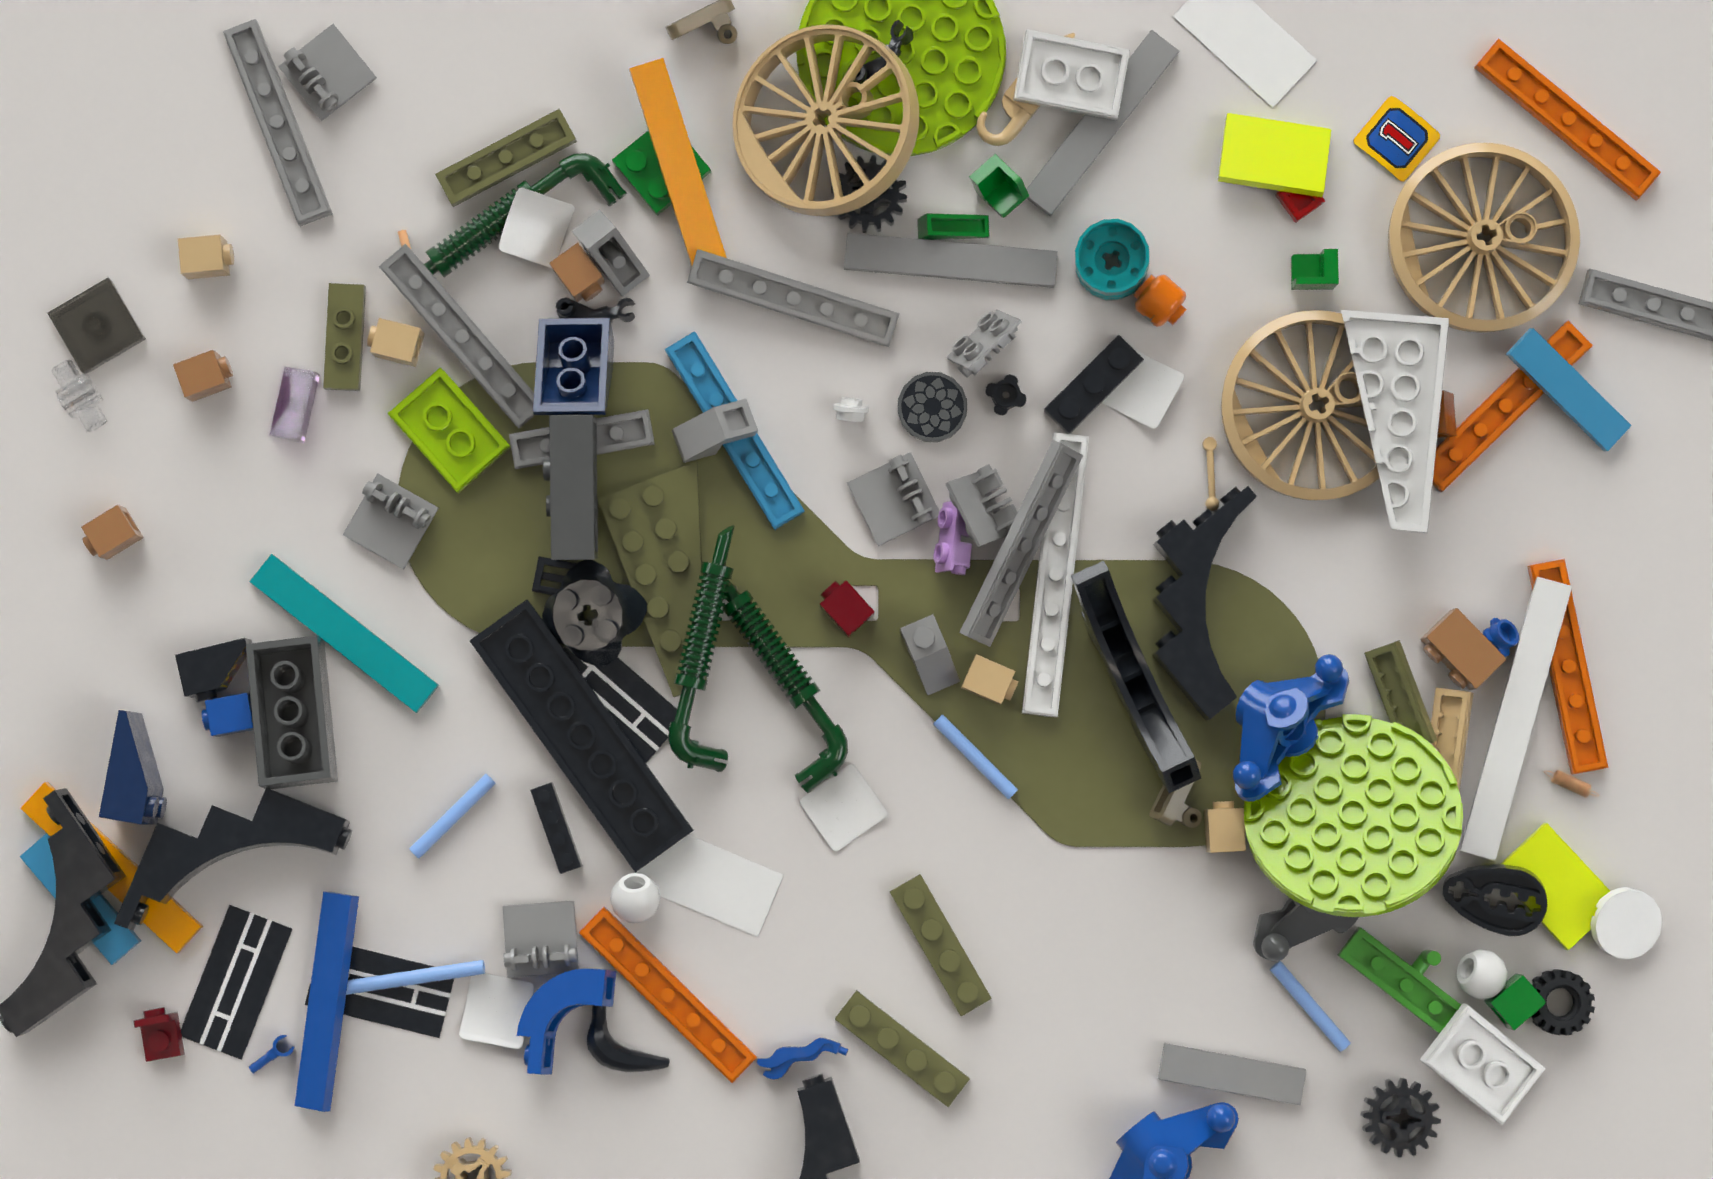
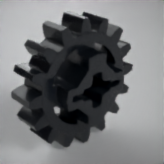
M876 155L871 156L869 163H864L861 156L857 157L858 164L869 180H872L887 162L884 160L881 165L876 164ZM848 162L844 164L846 174L839 173L843 196L855 192L864 185L862 180H859L857 183L850 182L858 174ZM895 180L891 185L892 189L889 187L879 197L860 207V214L853 210L839 214L838 218L842 220L849 217L850 229H853L857 223L862 224L863 233H867L869 225H874L876 231L881 232V223L884 221L890 226L894 225L892 214L900 216L903 214V209L898 203L907 202V195L899 193V191L906 188V181ZM831 186V193H832V194H834L833 186ZM890 204L884 212L873 216V212L881 205L888 206Z
M1405 1078L1399 1079L1398 1086H1395L1390 1079L1385 1080V1090L1374 1086L1373 1091L1376 1097L1374 1099L1365 1097L1364 1101L1370 1105L1369 1111H1362L1360 1114L1362 1117L1369 1119V1123L1362 1127L1363 1131L1374 1133L1369 1140L1370 1143L1376 1145L1382 1142L1380 1151L1385 1154L1391 1148H1394V1154L1399 1158L1402 1157L1404 1149H1407L1408 1153L1412 1156L1416 1155L1415 1146L1417 1145L1428 1149L1429 1145L1425 1140L1426 1137L1436 1138L1438 1135L1431 1129L1432 1124L1441 1123V1119L1432 1114V1112L1440 1108L1439 1104L1428 1103L1433 1094L1428 1090L1419 1093L1421 1084L1416 1081L1409 1088ZM1393 1095L1392 1102L1385 1108H1380L1382 1103ZM1410 1095L1420 1103L1423 1112L1415 1111L1411 1106L1412 1099H1410ZM1402 1109V1112L1415 1119L1408 1118L1407 1120H1402L1401 1125H1399L1398 1122L1386 1116L1394 1117V1115H1399ZM1378 1123L1386 1124L1390 1128L1391 1140L1382 1133ZM1421 1127L1420 1131L1409 1139V1134L1415 1128Z

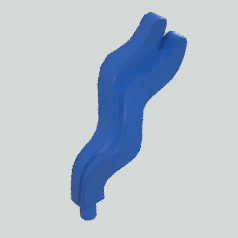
M818 1038L807 1046H788L776 1049L771 1057L758 1059L757 1064L764 1068H771V1070L764 1071L763 1075L774 1080L783 1077L794 1062L813 1061L823 1051L834 1054L840 1053L846 1056L848 1049L842 1047L841 1043Z

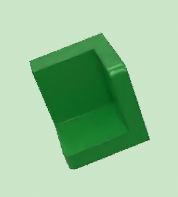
M996 154L969 176L976 193L1003 218L1029 197L1020 176Z
M1323 249L1320 254H1293L1291 256V290H1333L1339 284L1338 249Z
M1517 973L1506 981V986L1497 996L1484 1000L1505 1027L1514 1031L1546 1003L1526 977Z

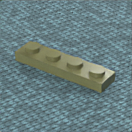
M559 108L435 175L451 205L455 207L576 143L577 140Z
M921 874L889 891L960 1016L991 1000V996Z
M857 990L835 1017L836 1021L947 1107L951 1105L970 1080L962 1071Z

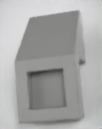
M746 399L713 407L672 430L683 463L715 455L723 444L755 436L758 432Z

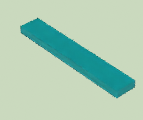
M271 554L249 581L414 712L418 713L439 687L438 683L275 555Z

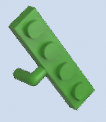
M1358 927L1337 954L1439 1034L1461 1006L1460 1003L1423 976L1430 965L1435 966L1441 962V955L1436 951H1422L1412 966H1410L1372 935Z

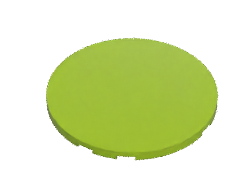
M810 0L800 21L799 30L817 25L846 26L866 33L885 45L890 43L892 38L890 31L895 21L900 20L904 24L899 37L904 33L906 26L912 29L914 38L909 44L901 46L900 50L902 52L899 56L910 73L919 102V128L911 156L942 149L971 131L977 125V119L982 112L987 113L997 96L1004 74L1006 39L999 17L1000 14L993 0ZM834 41L814 44L823 93L825 91ZM844 41L835 91L863 45ZM805 47L796 52L798 73L800 79L816 101ZM872 51L864 64L880 57V54ZM894 72L870 90L874 100L900 92ZM856 92L849 98V107L858 105L861 102V92ZM903 102L872 110L867 117L858 120L901 125L903 120ZM826 116V117L824 118V121H825V123H826V126L829 124V121H828V117H829V116ZM846 126V130L889 156L893 153L900 136L899 132ZM844 134L841 136L842 139L852 145L872 152Z
M1342 714V717L1314 720L1318 728V738L1315 745L1308 752L1299 756L1284 757L1278 765L1282 784L1256 801H1244L1246 838L1256 863L1270 882L1289 898L1305 907L1334 916H1375L1392 912L1416 901L1435 886L1447 872L1459 847L1463 825V803L1457 786V780L1450 766L1426 739L1399 723L1393 722L1392 724L1387 721L1374 719L1371 715Z

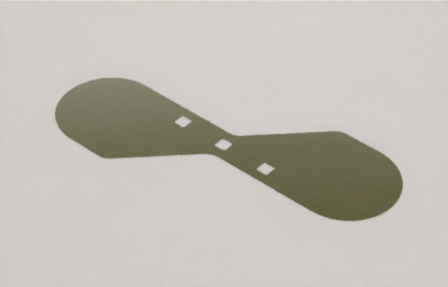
M536 362L511 365L534 392ZM613 362L606 415L594 416L602 418L648 409L655 445L597 455V498L599 499L697 461L702 562L712 563L718 534L727 527L734 525L725 565L734 569L732 579L729 580L737 587L739 594L746 590L749 591L754 598L752 603L757 602L756 608L760 607L762 609L760 614L765 613L766 617L764 619L770 620L768 625L773 624L775 627L773 632L778 631L779 634L776 636L783 638L781 643L786 642L787 645L785 647H844L859 650L870 656L934 721L943 714L1018 789L1011 797L1013 801L1052 839L1061 844L1074 847L1206 845L1204 810L1213 809V802L1234 801V808H1244L1245 800L1238 796L1233 780V770L1240 763L1242 726L1237 723L1235 715L1239 699L1245 689L1256 680L1270 683L1311 677L1315 674V664L1318 660L1315 648L1297 617L1269 589L1235 570L1211 564L1206 589V624L1211 648L1221 673L1237 698L1210 720L1206 721L1152 655L1159 649L1155 643L1170 631L1175 635L1179 633L1152 600L1159 595L1155 588L1171 575L1176 580L1180 577L1166 560H1104L1110 571L1134 636L1155 682L1195 759L1201 762V769L1199 771L1201 779L1193 783L1184 802L1189 807L1200 811L1202 816L1200 824L1194 828L1184 826L1177 820L1171 826L1163 824L1149 816L1150 810L1163 786V782L1135 735L1129 714L1115 691L1106 665L1087 632L1074 584L1072 585L1058 717L1023 714L1022 705L1039 560H1032L1019 587V620L1003 621L990 647L959 632L994 560H970V568L966 569L965 575L952 574L951 571L936 573L934 559L866 558L852 551L796 494L795 496L805 512L774 531L723 445L715 455L683 463L672 430L703 413L685 383L670 369L656 363ZM475 378L459 387L510 446L509 434L549 427V415H535L518 429ZM412 442L402 466L398 485L439 508L409 560L416 577L424 589L451 617L478 633H481L527 599L542 618L545 603L552 595L532 592L538 557L551 558V516L547 517L546 495H550V481H544L543 465L515 469L510 448L458 494ZM598 502V559L594 561L603 564L610 571L614 582L631 586ZM561 560V561H566V562H571V563H576V564H578L579 562H581V561H583V560ZM1075 560L1074 574L1103 560ZM545 565L543 572L565 576L569 570ZM544 579L541 581V586L560 589L562 584ZM847 580L851 586H877L878 619L876 621H866L849 638L820 607V603L824 600L821 593L835 581L840 585ZM587 605V610L583 612L585 620L588 619V622L592 624V620L598 617V612L596 609L591 610V605ZM933 614L948 647L960 682L927 696L900 633V628ZM644 620L634 632L623 638L622 647H654ZM730 620L718 621L717 624L721 626L716 628L719 634L714 636V638H717V642H713V645H716V647H753V645L749 646L747 644L749 639L744 640L743 636L745 634L739 633L741 628L736 629V622L732 623ZM976 654L1016 671L1013 679L1017 680L1018 684L1010 701L1004 699L1002 704L998 705L961 689ZM1326 709L1321 710L1313 720H1325Z

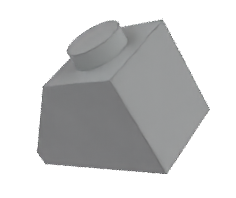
M600 210L572 231L621 296H624L650 276L617 228Z
M933 614L900 628V633L927 696L960 682L948 647Z

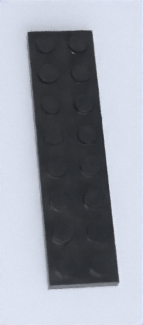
M528 599L470 640L472 646L635 873L694 831Z

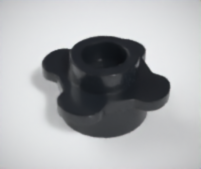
M1006 375L1004 380L996 384L989 383L986 387L985 393L988 397L992 398L995 405L994 412L998 415H1006L1009 409L1015 406L1023 407L1026 403V395L1021 393L1017 385L1018 379L1014 375ZM1008 392L1009 397L1004 398L1002 394Z

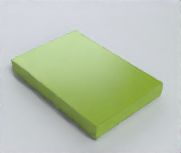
M441 367L387 413L458 494L511 448L507 441Z

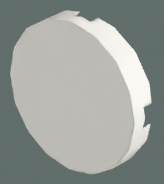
M1629 887L1611 890L1603 896L1596 905L1595 916L1592 915L1591 918L1592 937L1599 948L1615 958L1621 959L1639 957L1650 950L1660 936L1662 927L1661 911L1655 900L1641 890Z

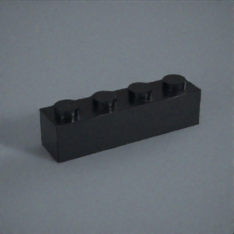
M553 782L531 789L530 791L559 873L563 874L582 867L580 856Z

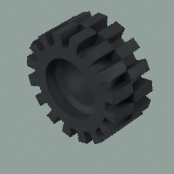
M1553 969V971L1542 972L1540 977L1536 976L1532 980L1534 982L1532 986L1546 1002L1544 1006L1531 1016L1532 1022L1537 1027L1551 1034L1567 1036L1572 1035L1574 1031H1581L1583 1029L1582 1025L1590 1022V1012L1594 1013L1595 1007L1592 1006V1001H1595V997L1589 991L1591 989L1590 985L1584 982L1581 976L1569 971ZM1558 988L1567 990L1573 999L1571 1010L1564 1016L1553 1015L1547 1007L1548 995Z

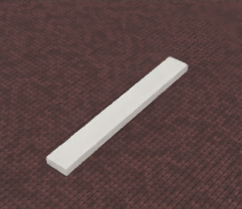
M1054 432L1053 440L1082 454L1083 457L1041 541L1022 713L1057 718L1073 585L1071 575L1074 574L1089 436Z
M1536 577L1460 851L1496 861L1572 590L1570 585Z

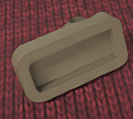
M718 0L667 25L665 28L671 40H674L711 22L717 31L719 41L724 44H731L737 38V30L731 25L732 22L727 13L733 11L735 7L731 0ZM729 30L731 35L726 39L724 32Z
M1196 760L1197 765H1198V768H1199V771H1200V769H1201V762L1198 761V760ZM1193 783L1171 793H1168L1163 784L1149 816L1169 826L1175 820L1187 827L1194 828L1198 826L1202 820L1200 811L1184 804Z

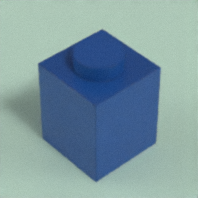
M250 693L205 700L206 709L202 710V721L205 730H210L211 736L220 737L254 730Z

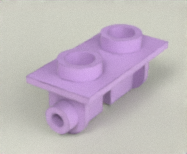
M951 501L944 502L938 514L940 533L939 541L933 553L936 563L935 572L951 571L952 574L965 575L966 569L970 568L972 544L960 542L961 536L969 537L965 528L966 523Z

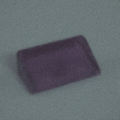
M284 368L269 436L305 443L320 374L311 370Z

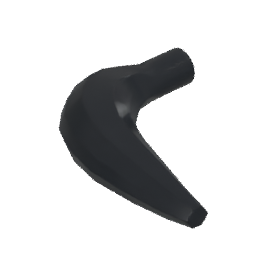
M592 1005V1019L587 1034V1046L592 1056L601 1065L623 1072L659 1070L669 1066V1058L629 1049L617 1043L607 1028L606 1006Z

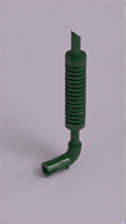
M576 153L558 162L559 167L532 186L526 180L517 185L518 189L525 188L544 195L567 177L571 180L576 175L582 174L587 182L592 181L606 200L608 206H612L617 202L609 189L613 190L619 200L627 194L608 169L610 164L607 163L605 165L600 159L587 153ZM513 188L511 195L509 193L505 194L507 198H499L501 200L500 203L495 201L494 204L496 206H488L490 210L484 209L483 215L477 214L478 219L473 217L471 224L466 222L467 227L464 228L462 225L460 232L456 229L454 231L456 235H448L450 239L444 238L442 245L440 242L437 243L438 248L433 246L425 253L430 260L424 265L431 274L434 275L439 271L445 278L453 272L451 270L452 267L455 270L458 268L456 264H464L462 260L468 261L470 254L472 257L475 256L474 251L479 253L481 246L485 249L487 247L485 243L488 242L490 245L492 238L496 241L498 239L496 235H502L517 190Z
M734 525L727 527L718 534L712 563L702 562L700 572L703 573V576L699 575V580H702V582L697 583L700 590L696 589L695 592L699 595L698 597L694 596V600L697 603L692 605L695 611L691 610L690 614L694 616L693 618L689 617V621L692 624H688L687 628L690 629V632L686 631L685 634L689 636L688 639H684L687 646L683 645L682 649H685V653L681 652V656L684 657L683 660H679V663H682V667L678 666L677 670H680V674L676 673L674 684L682 686L675 720L670 722L668 741L671 751L679 760L687 763V767L693 769V766L722 772L727 766L725 763L714 761L715 758L728 760L727 751L698 745L699 741L690 739L691 726H688L696 689L706 690L708 680H704L705 676L709 677V673H706V670L711 668V666H708V662L712 663V659H709V657L714 656L711 648L715 649L716 645H713V642H717V638H714V636L719 634V631H716V628L721 626L717 624L718 621H722V617H719V614L724 613V610H721V607H725V603H722L723 600H727V596H724V593L729 592L726 586H730V582H727V580L732 579L734 569L725 565Z
M730 582V586H726L729 592L724 593V596H727L728 603L722 610H724L728 617H733L730 621L737 623L735 624L736 629L741 628L739 633L745 634L743 636L744 640L749 639L747 644L749 646L753 645L751 648L753 652L757 650L755 655L757 658L759 656L762 657L760 662L766 663L764 665L765 669L770 668L768 673L770 675L774 674L773 680L778 679L776 684L783 686L781 691L786 690L785 696L786 698L791 697L789 702L794 709L803 705L824 733L821 737L826 742L827 748L819 753L820 758L801 772L795 774L798 783L812 775L813 778L801 786L806 793H810L812 789L831 775L835 777L838 775L837 770L844 764L848 754V740L840 725L837 724L835 726L814 697L821 690L815 682L811 684L812 678L811 676L806 677L807 671L802 672L804 667L797 665L800 661L798 659L794 661V653L790 655L791 649L785 648L786 642L781 643L783 638L776 636L779 634L778 631L773 632L775 627L773 624L768 625L770 620L764 619L766 617L765 613L760 614L762 609L760 607L756 608L757 602L752 603L754 599L748 590L739 594Z

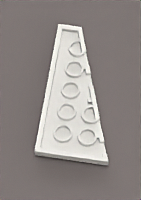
M1341 310L1390 527L1392 530L1428 533L1449 318Z

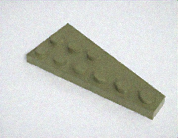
M697 461L598 499L630 585L648 603L644 622L674 698L681 695L682 686L674 684L676 673L680 674V670H677L678 666L682 667V663H679V660L684 658L681 656V652L685 653V649H682L683 645L687 646L684 639H688L689 636L685 634L686 631L690 632V629L687 626L692 624L689 621V617L693 618L694 616L690 614L691 610L695 611V608L692 607L693 603H697L694 600V596L698 597L699 595L695 593L696 589L700 590L697 583L702 582V580H699V575L702 576L700 572L702 553Z

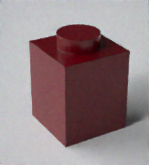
M847 580L841 585L835 581L821 593L824 600L820 603V607L848 638L875 614V611Z

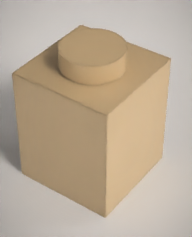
M220 234L178 238L180 272L187 279L230 276L229 265H234V251L232 244H227V240Z
M379 318L377 326H371L367 346L371 347L370 352L377 358L416 367L425 333L418 327Z
M976 654L961 689L1001 705L1004 699L1010 701L1018 684V681L1013 679L1016 671Z
M1234 801L1213 802V809L1204 810L1206 852L1246 851L1244 808H1234Z

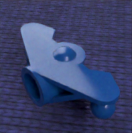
M1331 654L1321 656L1315 664V674L1311 677L1270 683L1256 680L1241 695L1235 714L1237 723L1242 726L1240 763L1233 770V780L1235 782V790L1242 800L1256 801L1280 786L1282 782L1278 765L1284 757L1299 756L1308 752L1315 745L1318 738V728L1313 719L1321 710L1344 703L1349 685V676L1337 656Z
M1220 1102L1165 1119H1161L1153 1111L1116 1141L1122 1153L1109 1179H1188L1192 1170L1191 1154L1199 1147L1225 1149L1238 1125L1239 1118L1236 1109L1228 1103Z

